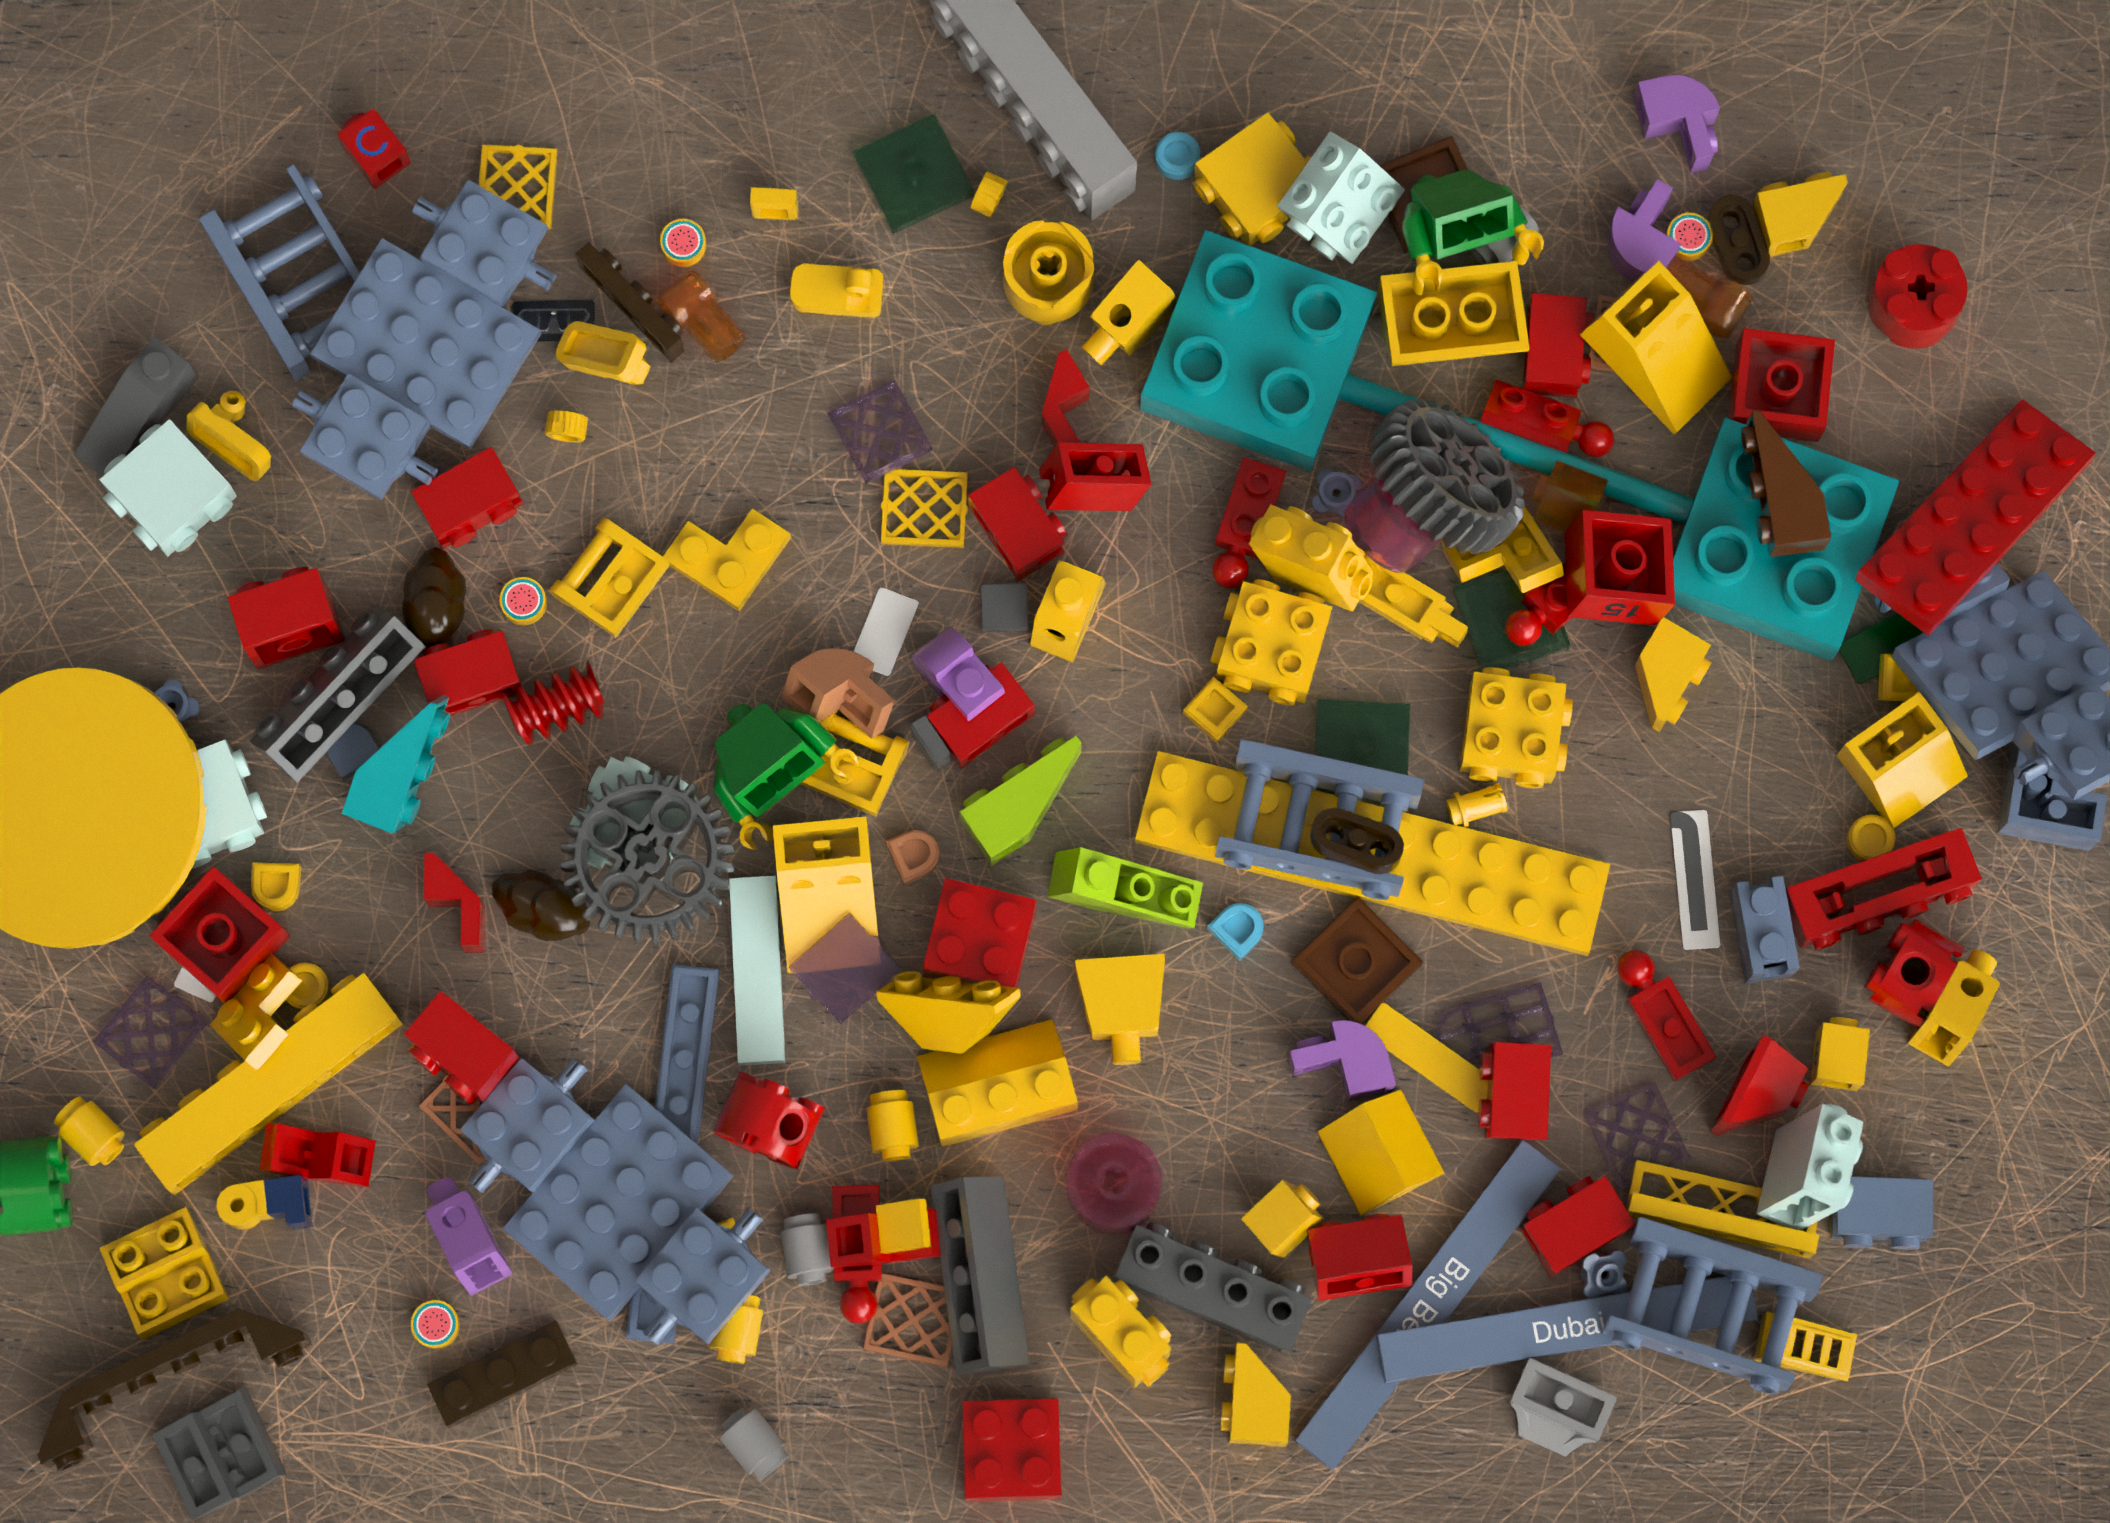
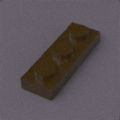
M588 242L576 253L581 270L670 363L684 352L680 337L684 333L682 328L668 313L665 312L660 316L649 305L653 299L639 282L634 280L629 284L619 273L622 270V266L607 249L604 248L599 252Z
M554 1321L428 1383L427 1386L446 1427L452 1428L578 1364L558 1322Z

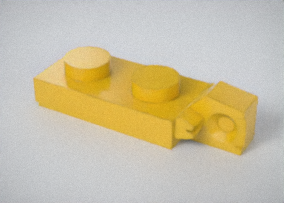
M1366 551L1364 558L1374 574L1369 593L1364 599L1359 600V603L1419 639L1423 638L1433 643L1437 636L1458 648L1468 633V626L1450 616L1454 607L1446 602V597L1372 552Z

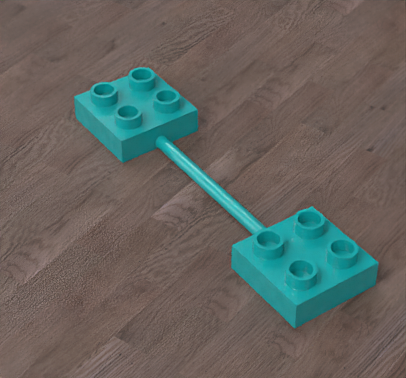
M1205 230L1142 391L1140 410L1312 473L1339 400L1387 416L1398 405H1402L1407 400L1415 401L1418 398L1349 374L1374 310L1377 297L1376 291ZM1464 415V419L1468 423H1477V429L1484 436L1490 434L1488 440L1495 447H1502L1500 454L1505 460L1684 524L1673 554L1675 605L1831 662L1840 650L1862 585L1856 582L1855 578L1858 571L1875 552L1900 480L1781 438L1824 493L1831 540L1825 550L1769 557L1767 544H1760L1757 534L1756 519L1758 516H1762L1759 499H1752L1749 488V472L1754 471L1751 454L1745 455L1742 448L1741 427H1746L1745 424L1724 418L1695 496L1691 498L1581 457L1481 423Z

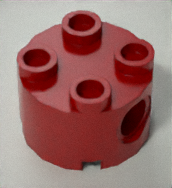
M1914 919L1910 925L1900 922L1887 944L1888 948L1894 950L1886 965L1881 963L1875 965L1863 987L1871 991L1868 999L1870 1002L1919 1028L1925 1021V1017L1918 1014L1919 1011L1923 1010L1925 1012L1927 1010L1931 1012L1958 965L1956 961L1950 959L1951 956L1961 957L1965 946L1921 921ZM1911 957L1921 962L1924 971L1922 979L1914 985L1908 984L1901 974L1903 963Z
M740 1071L713 1132L753 1154L759 1153L768 1157V1160L798 1170L825 1108L806 1098L799 1097L797 1099L789 1095L790 1089L765 1078L762 1081Z

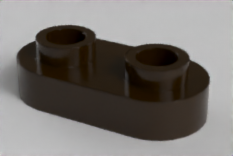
M1723 196L1713 204L1707 220L1713 233V242L1723 271L1736 284H1755L1763 278L1770 263V254L1755 211L1750 202L1741 196ZM1727 216L1733 217L1737 220L1738 226L1735 228L1726 227L1722 219ZM1747 258L1752 262L1753 267L1747 270L1742 269L1738 266L1737 260Z
M1329 808L1320 812L1315 817L1310 832L1312 846L1319 854L1373 874H1386L1394 870L1400 863L1404 851L1402 836L1396 829L1387 824L1340 808ZM1336 833L1340 836L1341 840L1337 842L1330 841L1326 834ZM1374 848L1381 849L1386 856L1376 857L1370 850Z

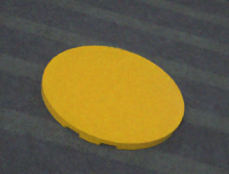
M61 668L28 677L0 694V929L11 936L29 943L63 949L103 945L134 932L136 927L147 921L152 915L161 912L185 882L200 849L205 828L207 805H204L202 783L204 772L193 740L189 739L182 724L177 719L176 713L148 688L118 674L98 669Z

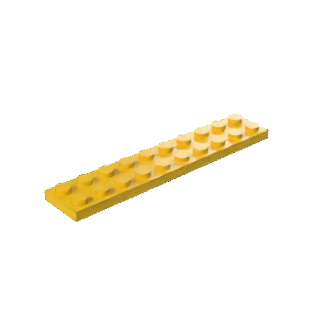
M1158 751L1135 843L1227 866L1224 864V859L1215 857L1219 836L1234 838L1247 777L1240 771ZM1272 779L1265 782L1252 843L1277 849L1280 848L1293 789L1289 786V783ZM1317 790L1311 792L1298 849L1299 854L1322 859L1326 858L1319 854L1312 846L1310 832L1313 821L1320 812L1337 807L1338 797ZM1361 801L1356 803L1355 814L1378 822L1382 821L1384 807ZM1403 812L1399 833L1404 842V851L1400 863L1390 872V874L1404 876L1399 897L1390 896L1387 900H1378L1363 895L1361 893L1362 889L1253 865L1251 869L1245 870L1353 898L1358 896L1361 900L1588 956L1611 864ZM1331 833L1326 834L1328 839H1330ZM1376 848L1370 850L1373 855Z

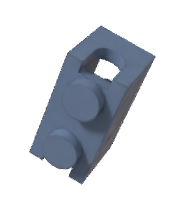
M1772 877L1769 882L1749 886V881L1737 882L1730 892V899L1745 983L1792 977L1800 966L1784 877ZM1780 963V966L1764 968V965Z
M1851 1176L1850 1182L1853 1184V1192L1848 1204L1843 1209L1831 1214V1238L1844 1239L1845 1247L1867 1248L1872 1247V1240L1891 1241V1248L1919 1249L1920 1242H1926L1927 1238L1933 1237V1179Z

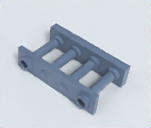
M293 164L286 168L295 186L289 191L234 222L228 219L222 223L215 210L198 219L294 381H297L311 373L305 358L310 356L311 352L309 350L315 347L333 316L302 334L296 331L290 335L282 321L289 317L287 314L289 311L350 277L354 284L360 272L318 205L317 201L323 198V195L312 176L307 174L301 177ZM305 203L317 225L257 259L251 256L244 260L237 246L244 243L243 237ZM328 241L340 262L278 297L275 293L269 297L266 296L260 286V283L266 280V274L322 242Z
M1241 739L1235 770L1244 771L1243 775L1247 777L1234 838L1219 836L1215 857L1224 859V864L1236 869L1248 870L1253 865L1362 889L1361 893L1373 899L1387 900L1390 896L1399 897L1404 876L1390 874V872L1386 874H1373L1327 857L1322 859L1299 854L1298 849L1311 792L1316 791L1317 788L1335 791V796L1338 797L1336 808L1355 813L1356 803L1362 801V798L1381 801L1380 805L1384 807L1381 823L1387 824L1399 832L1402 813L1407 811L1408 808H1418L1425 779ZM1271 778L1289 781V786L1293 788L1279 849L1252 843L1264 785ZM1331 833L1329 840L1337 842L1341 838L1338 834ZM1376 848L1374 856L1384 857L1386 854L1383 850Z
M1639 1217L1635 1223L1636 1225L1632 1228L1628 1245L1637 1247V1252L1641 1255L1625 1314L1623 1319L1610 1315L1604 1325L1602 1334L1613 1337L1612 1343L1625 1349L1639 1350L1640 1346L1749 1380L1751 1381V1388L1763 1393L1775 1395L1778 1394L1779 1390L1786 1392L1793 1384L1796 1374L1781 1370L1780 1365L1797 1305L1803 1304V1301L1811 1302L1819 1293L1823 1275ZM1666 1257L1684 1262L1683 1267L1687 1270L1669 1333L1641 1325L1659 1262L1664 1261ZM1712 1271L1730 1277L1729 1282L1733 1284L1715 1348L1687 1340L1705 1276L1711 1275ZM1758 1286L1775 1291V1297L1779 1299L1761 1363L1734 1355L1751 1290H1756Z

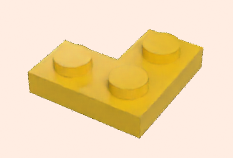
M1526 507L1523 508L1524 516L1514 528V531L1502 543L1500 542L1488 552L1481 551L1478 554H1472L1468 550L1465 553H1461L1456 546L1446 548L1443 541L1441 542L1445 557L1462 583L1504 565L1520 591L1525 593L1564 576L1562 562Z
M751 509L727 545L688 521L663 557L669 561L671 568L739 612L789 542L791 535L788 531L756 510Z
M271 954L264 963L258 965L251 972L247 983L240 991L221 1006L217 1017L210 1026L248 1064L258 1071L289 1035L271 1016L302 980L283 962Z

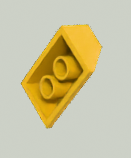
M1517 261L1442 269L1443 276L1439 291L1436 292L1435 283L1431 279L1423 278L1424 289L1422 295H1418L1413 289L1412 284L1415 272L1380 276L1377 296L1382 333L1391 366L1526 352L1530 349Z
M1053 1019L985 1037L962 1054L934 1051L917 1056L941 1147L1078 1110V1100Z

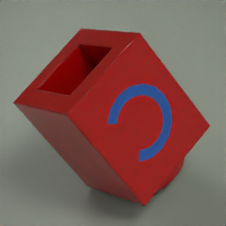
M374 108L365 114L360 112L350 117L343 124L342 131L337 133L343 150L374 190L411 164L405 147Z

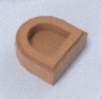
M907 831L885 841L904 886L926 877L938 865L940 856L938 844L933 836L925 831Z

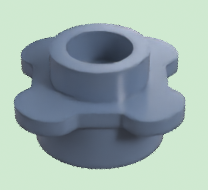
M1330 469L1320 471L1316 478L1319 484L1318 494L1312 499L1313 509L1320 514L1330 511L1339 513L1342 518L1352 517L1357 510L1354 500L1356 492L1361 489L1360 478L1355 474L1347 475L1342 472H1333ZM1339 490L1341 496L1336 498L1332 495V492Z
M171 679L166 681L164 686L155 692L167 705L170 703L176 704V708L173 711L176 713L177 719L181 724L188 717L197 716L200 711L199 702L195 698H189L183 692V685L178 680Z
M1612 1250L1609 1254L1595 1252L1589 1253L1583 1258L1580 1275L1584 1282L1582 1291L1586 1297L1594 1299L1598 1298L1601 1294L1611 1293L1618 1295L1626 1291L1627 1281L1623 1278V1266L1626 1264L1627 1258L1623 1252L1619 1250ZM1603 1271H1607V1277L1602 1279L1601 1274Z

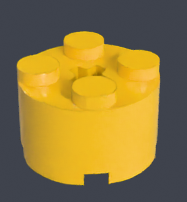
M1045 220L1033 221L1016 231L1008 241L1003 257V286L1010 304L1024 317L1044 326L1067 320L1076 315L1088 302L1094 287V257L1091 245L1084 234L1071 224L1061 221L1059 223L1045 222ZM1044 267L1050 272L1056 268L1057 274L1053 276L1050 274L1042 275L1040 274V269Z

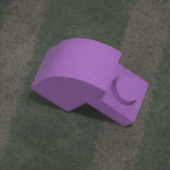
M1669 75L1638 82L1633 98L1644 139L1679 131L1690 173L1708 170L1714 155L1713 153L1718 151L1714 128L1712 126L1706 127V125L1715 123L1720 110L1713 93L1699 81L1681 75Z
M1658 179L1650 192L1643 188L1640 190L1628 212L1620 207L1617 208L1608 232L1607 249L1610 260L1616 270L1632 283L1658 261L1668 270L1681 246V243L1653 227L1667 205L1673 190L1672 187Z
M950 626L912 655L918 672L940 697L945 694L968 722L1005 694L1003 686L974 654L972 646Z
M1345 1020L1332 1021L1329 1027L1332 1041L1325 1042L1323 1036L1307 1038L1296 1043L1297 1049L1291 1050L1288 1060L1292 1076L1338 1065L1347 1101L1393 1091L1396 1085L1390 1058L1384 1043L1371 1029L1357 1022Z

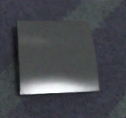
M239 1389L199 1412H191L152 1434L192 1520H197L225 1507L287 1474L247 1389Z

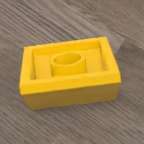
M1402 1090L1365 1102L1317 1131L1360 1216L1444 1175V1171Z

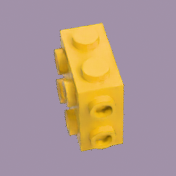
M1269 112L1195 163V181L1193 186L1197 194L1207 205L1213 202L1223 215L1220 217V221L1227 233L1234 240L1240 237L1248 246L1253 245L1258 240L1262 244L1267 243L1284 228L1282 223L1290 219V217L1280 210L1277 205L1311 159L1309 155L1304 158L1295 147L1296 138L1286 123L1282 120L1277 123Z
M1271 504L1264 517L1259 518L1253 526L1249 545L1276 582L1301 592L1317 595L1326 602L1351 612L1354 611L1359 600L1364 599L1371 589L1374 572L1364 558V551L1357 547L1351 539L1352 533L1343 526L1334 522H1328L1324 526L1314 522L1313 518L1301 509L1289 506L1286 511Z
M1256 579L1253 584L1243 581L1240 594L1231 592L1223 619L1231 621L1227 637H1217L1210 662L1218 664L1216 678L1224 680L1223 685L1237 692L1249 693L1252 688L1269 693L1268 699L1282 705L1294 706L1295 701L1305 704L1329 623L1332 606L1325 605L1323 598L1311 593L1299 592L1298 596L1280 592V587L1269 581Z
M1494 667L1483 668L1482 673L1474 672L1470 682L1459 772L1470 773V779L1480 782H1496L1497 777L1516 779L1515 784L1525 788H1543L1544 783L1552 784L1556 771L1564 772L1568 744L1560 743L1561 727H1569L1572 716L1573 699L1565 698L1567 684L1556 683V678L1547 674H1529L1528 679L1511 677L1510 671Z
M1107 1276L1099 1283L1091 1278L1072 1295L1073 1300L1071 1303L1074 1306L1071 1307L1070 1318L1133 1388L1142 1381L1147 1387L1151 1386L1169 1369L1170 1363L1167 1358L1170 1356L1171 1346L1168 1344L1171 1334L1154 1315H1151L1147 1320L1136 1309L1139 1299L1121 1279L1113 1284Z

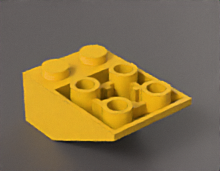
M1660 261L1656 262L1636 279L1580 334L1674 435L1732 378L1691 294Z
M866 816L774 825L773 837L788 974L881 965Z

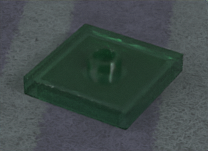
M935 114L853 151V156L892 234L974 197V190Z
M1508 570L1453 588L1463 623L1468 626L1467 634L1481 673L1483 668L1507 669L1568 650L1571 646L1564 626L1552 635L1542 624V632L1539 639L1528 646H1519L1509 640L1505 632L1506 620L1514 611L1527 609L1521 601L1529 591L1522 593Z
M1317 700L1315 755L1408 775L1410 704ZM1321 788L1316 789L1317 791L1335 794V791Z

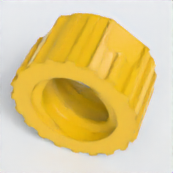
M987 171L970 208L988 217H992L1005 191L1007 180Z
M548 411L544 434L558 441L583 442L586 437L588 418L579 413L569 411Z

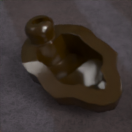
M437 547L429 549L422 554L415 567L406 574L403 588L404 601L402 604L403 620L407 629L426 646L425 648L445 643V640L450 638L459 628L465 614L464 598L466 594V579L454 566L453 560L448 553Z
M530 869L522 873L501 875L492 883V896L497 905L502 909L507 924L519 931L530 933L537 939L544 941L563 940L573 935L585 933L590 926V921L583 917V912L587 908L586 903L577 907L574 906L571 899L578 891L576 889H566L564 881L560 879H553L545 873Z

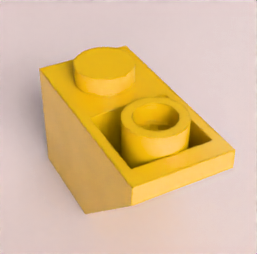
M1830 172L1818 173L1806 178L1805 183L1788 186L1787 182H1776L1763 187L1761 192L1757 193L1752 207L1770 257L1810 247L1848 183L1846 174L1832 177Z
M1664 617L1635 664L1651 728L1659 733L1666 721L1674 725L1676 724L1689 702L1681 697L1690 682L1698 686L1712 664L1711 661L1705 658L1711 644Z
M1236 1343L1234 1355H1225L1224 1383H1233L1231 1402H1222L1220 1430L1229 1431V1443L1286 1447L1289 1435L1291 1395L1247 1344Z

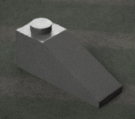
M154 336L124 371L74 455L103 477L107 465L119 455L125 454L127 456L139 446L141 436L152 426L161 424L195 384L198 377L190 363Z

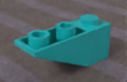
M442 695L430 702L356 770L341 814L392 834L406 826V824L411 825L421 804V799L416 797L420 782L428 780L435 764L436 757L430 754L435 738H442L450 720V713L445 711L449 697Z

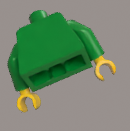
M1461 170L1442 177L1426 174L1411 189L1412 203L1408 204L1405 208L1402 230L1410 259L1417 263L1412 285L1415 293L1418 295L1423 293V278L1431 279L1435 283L1436 292L1439 291L1443 272L1440 265L1430 261L1429 257L1432 255L1436 259H1440L1515 235L1517 241L1511 251L1513 260L1517 261L1520 265H1525L1529 257V250L1534 258L1538 259L1543 249L1544 239L1539 232L1526 229L1525 225L1528 221L1512 191L1507 186L1490 182L1470 170Z
M766 703L758 705L753 710L747 704H740L728 712L727 722L731 728L717 738L714 745L719 759L715 765L713 788L714 793L734 823L739 822L742 826L739 836L741 843L746 848L758 850L757 845L752 840L753 830L758 828L766 841L773 840V830L764 822H755L751 813L758 818L826 763L821 757L824 754L831 759L830 765L833 772L843 779L849 778L839 770L840 760L847 756L852 757L860 767L861 760L853 751L844 748L840 749L835 744L837 739L808 713L789 708H783L775 712Z

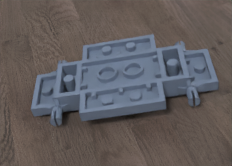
M467 180L456 200L447 206L445 210L426 200L423 196L418 199V205L415 204L412 213L435 225L433 237L420 256L421 260L383 238L380 240L310 353L312 359L344 376V381L336 394L327 400L325 404L305 393L304 390L297 394L299 399L295 398L292 404L293 408L315 419L313 431L300 450L301 455L382 501L392 483L402 476L404 472L426 483V485L432 482V477H435L438 468L429 465L415 456L417 448L430 427L471 450L541 335L540 329L505 310L504 307L524 277L546 291L551 288V283H554L557 274L534 262L536 249L547 233L548 226L470 180Z
M1997 563L1929 636L1922 633L1895 648L1892 658L1975 761L2013 741L2029 760L2020 766H2016L2013 770L2015 778L2017 780L2020 778L2019 783L2021 785H2026L2037 777L2047 774L2048 777L2058 782L2074 801L2110 781V698L2105 694V691L2110 689V649L2044 570L2008 588L2010 578ZM1874 597L1876 607H1880V612L1886 613L1892 609L1878 597Z
M572 1057V1060L554 1079L553 1077L541 1074L526 1060L521 1058L460 1129L461 1132L479 1146L483 1156L486 1158V1161L468 1179V1182L481 1193H484L497 1175L502 1172L515 1177L527 1189L532 1191V1195L504 1226L503 1230L608 1321L611 1322L641 1286L654 1298L661 1310L654 1321L643 1331L650 1340L659 1345L660 1341L677 1323L691 1329L704 1342L710 1344L771 1271L753 1256L748 1244L745 1242L764 1220L749 1207L731 1229L717 1224L707 1216L704 1211L732 1180L734 1175L630 1086L625 1084L601 1114L594 1119L576 1103L572 1093L569 1092L584 1073L588 1071L576 1059Z

